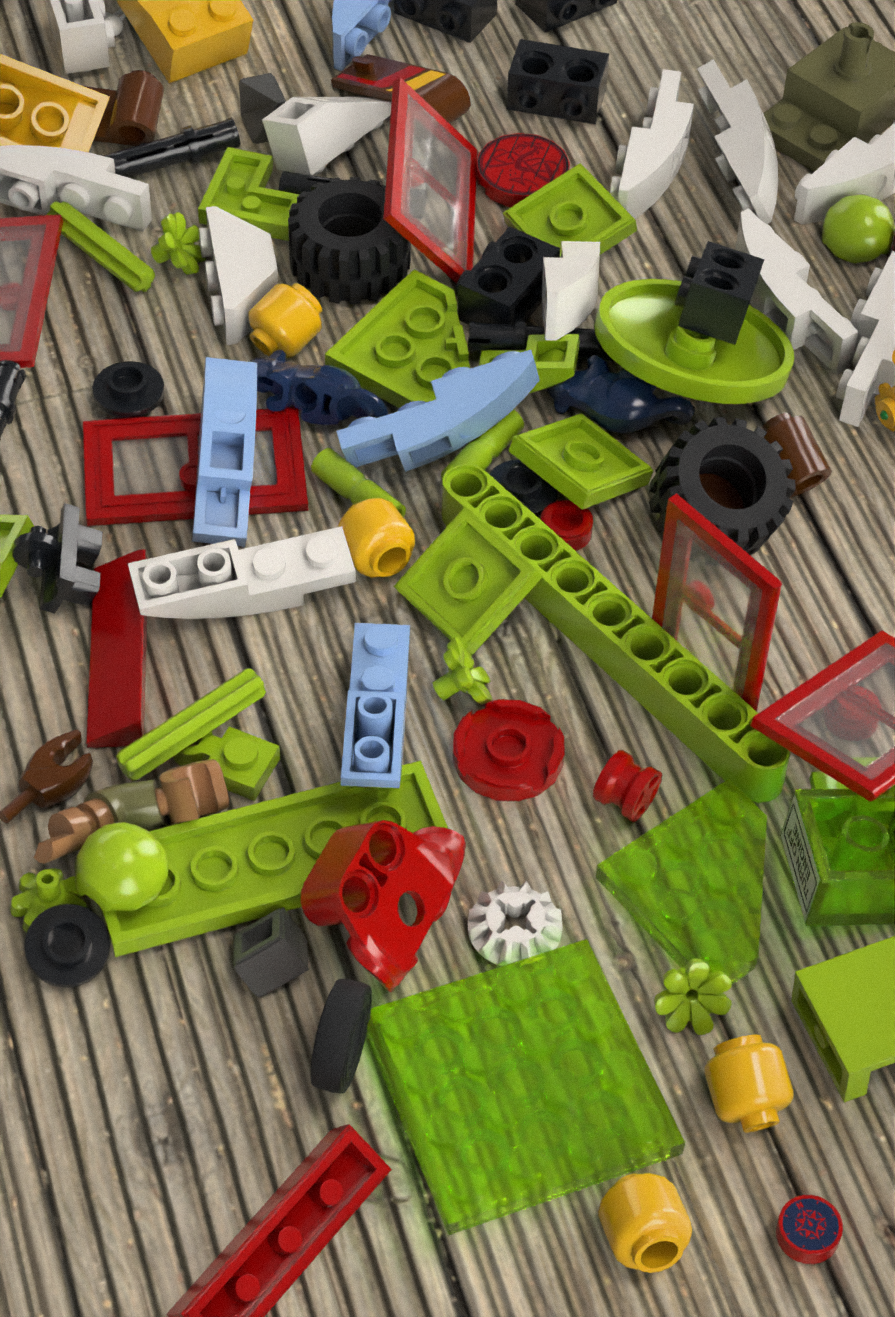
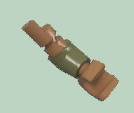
M214 759L203 760L163 772L159 777L161 783L159 788L155 780L115 784L90 793L86 796L84 802L77 805L76 808L71 807L51 815L48 823L50 839L38 844L34 859L45 864L78 851L82 848L86 838L105 824L125 822L137 825L148 831L165 825V815H169L171 824L199 819L201 815L222 811L229 807V796L222 769Z

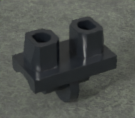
M64 503L61 508L60 523L57 526L48 529L47 532L42 526H33L29 533L20 535L14 541L12 553L14 561L21 567L26 568L29 576H42L40 610L55 614L63 600L89 606L99 591L101 573L78 566L76 561L91 566L94 564L102 547L103 531L79 524V507Z

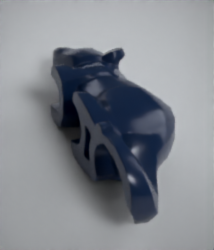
M283 350L274 351L269 358L258 357L248 361L257 363V391L261 393L271 392L274 395L266 400V406L271 411H282L292 405L301 410L303 421L320 425H337L340 421L349 419L352 415L357 419L368 416L379 418L388 415L384 402L377 395L362 389L359 381L344 369L331 365H298L286 362V354Z
M592 355L587 360L588 369L585 371H575L573 377L546 388V391L554 399V407L557 413L564 414L570 406L585 411L599 426L608 431L622 434L642 431L661 419L673 424L686 425L691 421L695 413V407L689 400L682 397L658 399L653 394L657 388L656 386L636 377L623 367L619 373H611L607 362L596 355Z

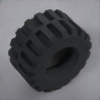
M350 177V180L333 178L329 179V183L323 184L319 182L312 185L311 192L303 191L297 197V203L292 204L289 210L288 230L290 269L292 275L297 277L298 284L306 289L311 288V293L319 299L325 296L329 298V302L339 304L341 301H350V304H361V300L368 299L371 302L381 299V293L388 294L397 286V283H400L407 276V270L410 269L411 243L383 219L386 187H380V182L371 179L368 182L360 181V177ZM407 210L406 214L411 218V213Z
M725 417L713 418L709 425L703 420L694 424L689 432L685 430L655 470L656 474L650 482L649 492L654 493V496L649 501L651 513L660 514V517L655 522L660 533L664 532L668 499L677 493L749 555H753L783 523L794 502L790 497L795 492V480L787 478L793 468L789 459L781 460L779 454L783 448L777 441H774L772 444L766 441L763 437L767 432L757 426L754 431L746 428L747 421L737 418L731 425H727ZM699 474H714L728 480L738 490L744 509H730L714 502L704 491ZM695 539L692 559L697 560L702 554L707 556V564L719 565L721 561Z

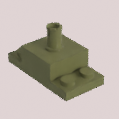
M860 22L850 23L848 27L842 28L787 69L783 99L763 113L769 125L775 149L814 172L824 164L826 158L833 150H840L853 137L868 144L875 135H880L895 120V52L873 40L874 30L872 27Z

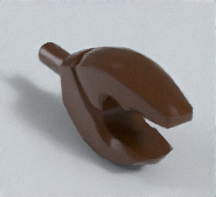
M75 729L51 739L32 754L19 780L21 793L0 811L1 821L8 824L32 802L40 808L49 807L69 799L81 789L92 769L93 759L91 754H83L70 765H59L65 762L68 754L75 750L82 742L79 730Z

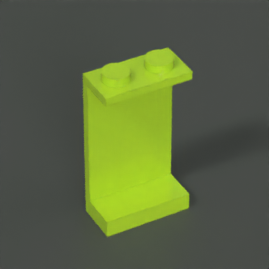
M895 936L795 971L791 1002L844 1103L867 1094L871 1071L895 1063Z

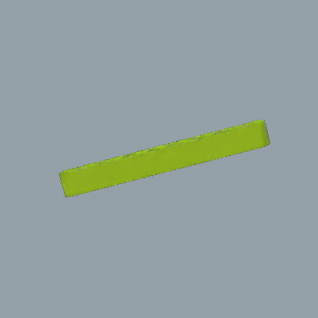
M466 463L450 467L445 472L442 479L441 516L446 527L465 506L470 509L543 575L540 581L524 597L533 607L739 795L757 803L769 802L779 796L783 789L791 751L750 726L753 717L758 714L757 711L484 469L477 465Z

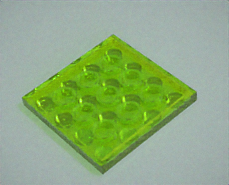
M587 939L371 1008L366 1037L448 1236L682 1155L684 1152L685 1141Z

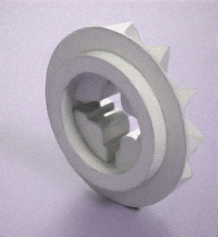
M501 881L496 890L489 893L481 891L476 904L472 909H469L468 935L470 941L482 957L496 965L507 968L534 966L550 957L560 943L563 928L561 909H557L552 903L548 891L544 893L534 891L527 881L520 887H507ZM508 914L510 917L517 918L521 914H527L526 929L523 930L516 925L509 930L505 929L503 931L505 915Z

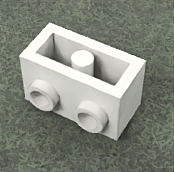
M45 0L47 18L64 73L88 72L93 69L110 67L108 48L115 47V38L111 20L106 19L104 1Z

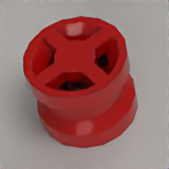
M618 750L602 769L593 789V798L603 805L613 803L621 809L623 817L632 822L637 821L653 802L662 782V772L652 766L642 768L635 764L631 754L624 750Z

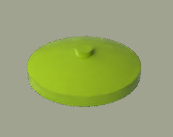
M668 279L633 280L616 285L602 297L594 321V330L598 342L617 364L651 385L683 397L705 402L747 404L773 397L787 383L794 363L792 344L776 323L750 305L736 345L678 326L683 307L674 304L682 281Z

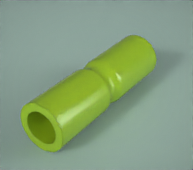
M513 409L504 419L483 435L468 443L442 470L441 479H443L445 472L450 467L458 464L469 463L486 470L491 465L492 459L497 458L512 442L513 436L519 435L524 429V421L520 414Z
M332 448L322 450L314 458L311 472L343 498L350 499L353 505L366 499L382 498L392 502L404 518L406 507L374 481L366 479L360 470Z

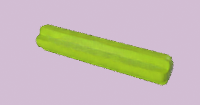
M55 201L50 205V211L47 215H61L63 219L61 234L134 292L140 290L146 292L151 288L155 272L150 266L69 203Z
M251 668L239 672L120 750L116 755L120 770L129 780H139L263 698L266 693L264 682Z

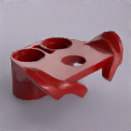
M386 820L338 829L330 837L303 884L301 890L303 913L316 926L326 927L344 924L350 935L346 945L352 955L391 993L418 962V957L415 954L432 923L442 917L448 906L453 886L465 856L466 842L464 836L452 829L435 826L425 827L412 833L400 825ZM403 893L411 895L417 907V916L411 926L403 923L398 913V902Z

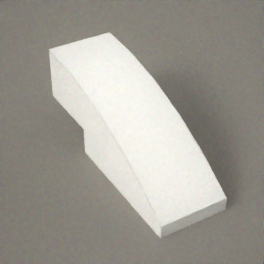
M561 241L560 258L543 257L541 306L545 340L556 341L570 333L583 323L593 311L598 298L600 242Z

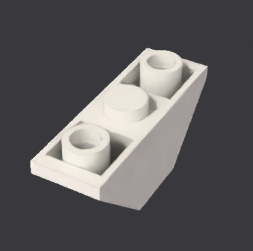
M216 206L206 207L207 227L199 228L198 231L202 258L211 257V261L204 262L208 291L217 290L218 294L211 296L214 326L223 325L227 345L237 344L252 330L248 319L249 311L278 284V270L271 234Z

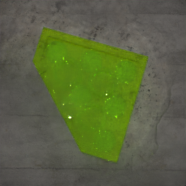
M727 779L597 864L596 879L681 968H686L691 959H702L708 964L709 973L722 971L730 978L732 984L756 968L759 956L767 815L730 779Z

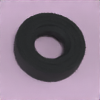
M338 979L332 987L320 1018L314 1042L310 1069L312 1086L333 1093H345L350 1086L360 1061L370 1020L372 990L369 985L350 979Z

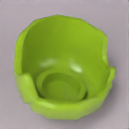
M864 194L845 196L831 206L825 215L822 225V243L826 244L835 257L847 262L860 263L872 261L881 254H887L891 248L895 233L893 216L889 208L879 199Z
M125 822L105 824L86 838L76 857L74 866L76 890L80 896L86 894L105 912L112 910H137L155 900L164 886L168 875L167 852L151 833L137 825Z

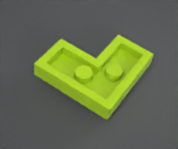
M227 147L198 207L199 223L207 225L206 207L216 206L271 234V238L289 241V210L292 204L297 203L299 194L265 188L273 171V156Z

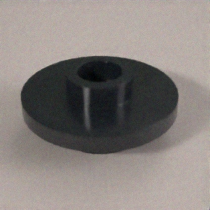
M135 361L115 363L103 369L96 376L92 386L93 398L97 406L109 415L121 418L142 416L154 410L161 403L164 397L163 378L156 369L145 363Z
M519 459L503 462L489 473L537 517L541 516L543 510L548 505L557 500L558 490Z
M62 904L45 910L31 923L25 937V955L31 970L42 981L56 987H76L91 981L102 971L109 957L110 939L104 922L93 911L80 905Z

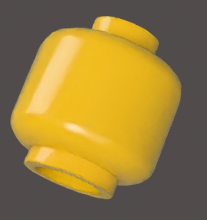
M278 283L249 311L248 319L253 329L249 337L253 344L267 356H270L276 350H283L287 358H292L322 329V321L319 315L322 312V307L315 296L304 286L298 283H294L292 286Z
M382 498L366 499L352 505L340 519L338 527L342 526L356 570L360 574L372 578L392 576L404 569L410 560L415 546V534L393 503Z
M758 1034L741 1036L713 1048L715 1056L705 1065V1078L718 1119L728 1123L741 1122L743 1132L745 1133L763 1130L780 1123L777 1112L788 1107L794 1097L781 1049L775 1044L763 1042L761 1035Z
M651 1173L626 1175L607 1191L600 1202L598 1216L616 1260L627 1268L648 1273L663 1271L678 1262L683 1255V1251L690 1243L693 1231L689 1216L676 1187L664 1176Z

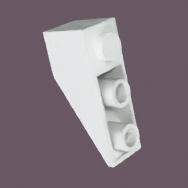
M292 97L262 119L277 170L308 176L321 173L325 169V165L341 153L352 149L356 141L369 131L375 130L383 124V121L391 115V102L369 97Z

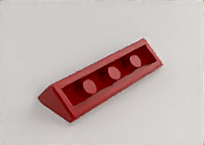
M146 549L133 551L94 568L95 571L101 574L100 588L92 601L87 748L126 747L144 735L147 616L140 615L128 563L147 559Z
M350 1124L333 1128L167 1313V1316L264 1317L392 1169Z

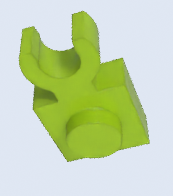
M229 726L222 738L214 736L211 731L196 741L199 744L189 746L173 756V760L180 766L203 760H216L222 769L227 790L255 801L280 760V746Z

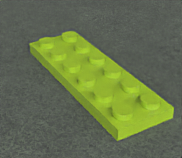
M417 761L402 765L400 788L341 786L340 781L148 831L160 842L167 852V880L157 898L137 910H112L105 912L101 909L114 956L126 955L259 919L279 908L284 907L288 911L302 907L301 890L306 878L330 837L336 830L343 827L386 820L392 821L412 833L431 826L448 828L422 762Z

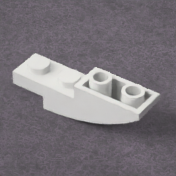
M713 59L697 69L705 84L704 87L698 89V92L710 115L716 111H719L721 115L714 119L721 132L714 137L722 152V155L716 157L715 160L727 183L735 179L739 185L732 190L742 210L744 211L748 208L751 211L753 210L758 218L764 223L769 224L772 221L778 191V161L769 125L748 80L746 79L730 88Z
M663 69L659 88L651 87L649 92L647 115H651L653 118L644 117L642 128L632 127L628 146L619 145L615 173L622 174V177H612L610 194L634 219L648 210L667 190L677 175L687 151L694 104L678 102L680 71Z
M895 120L889 129L882 135H875L868 144L853 137L840 150H833L826 158L824 164L813 174H806L800 180L795 190L797 206L794 221L801 225L824 221L830 207L845 196L864 194L881 201L895 193Z
M32 145L0 146V203L44 216L50 211V205L53 202H67L80 213L142 232L152 221L149 184L115 174V164L112 158L57 147Z
M749 208L742 211L736 250L765 259L750 301L751 305L780 327L790 340L793 350L805 345L835 374L850 368L859 331L854 328L847 318L842 317L829 305L816 289L807 284L810 264L806 262L804 257L799 252L794 251L774 232L770 225L764 223Z
M892 251L883 269L877 267L874 269L866 291V295L869 298L868 300L861 298L858 300L851 318L852 325L859 331L855 346L856 352L853 358V365L856 367L854 371L849 369L844 371L837 389L836 398L843 400L839 421L859 427L874 394H880L879 385L886 382L891 387L895 386V364L892 361V354L895 350L894 251Z
M342 526L238 550L236 540L232 539L128 563L140 615L162 618H224L279 611L303 606V594L356 582V571Z

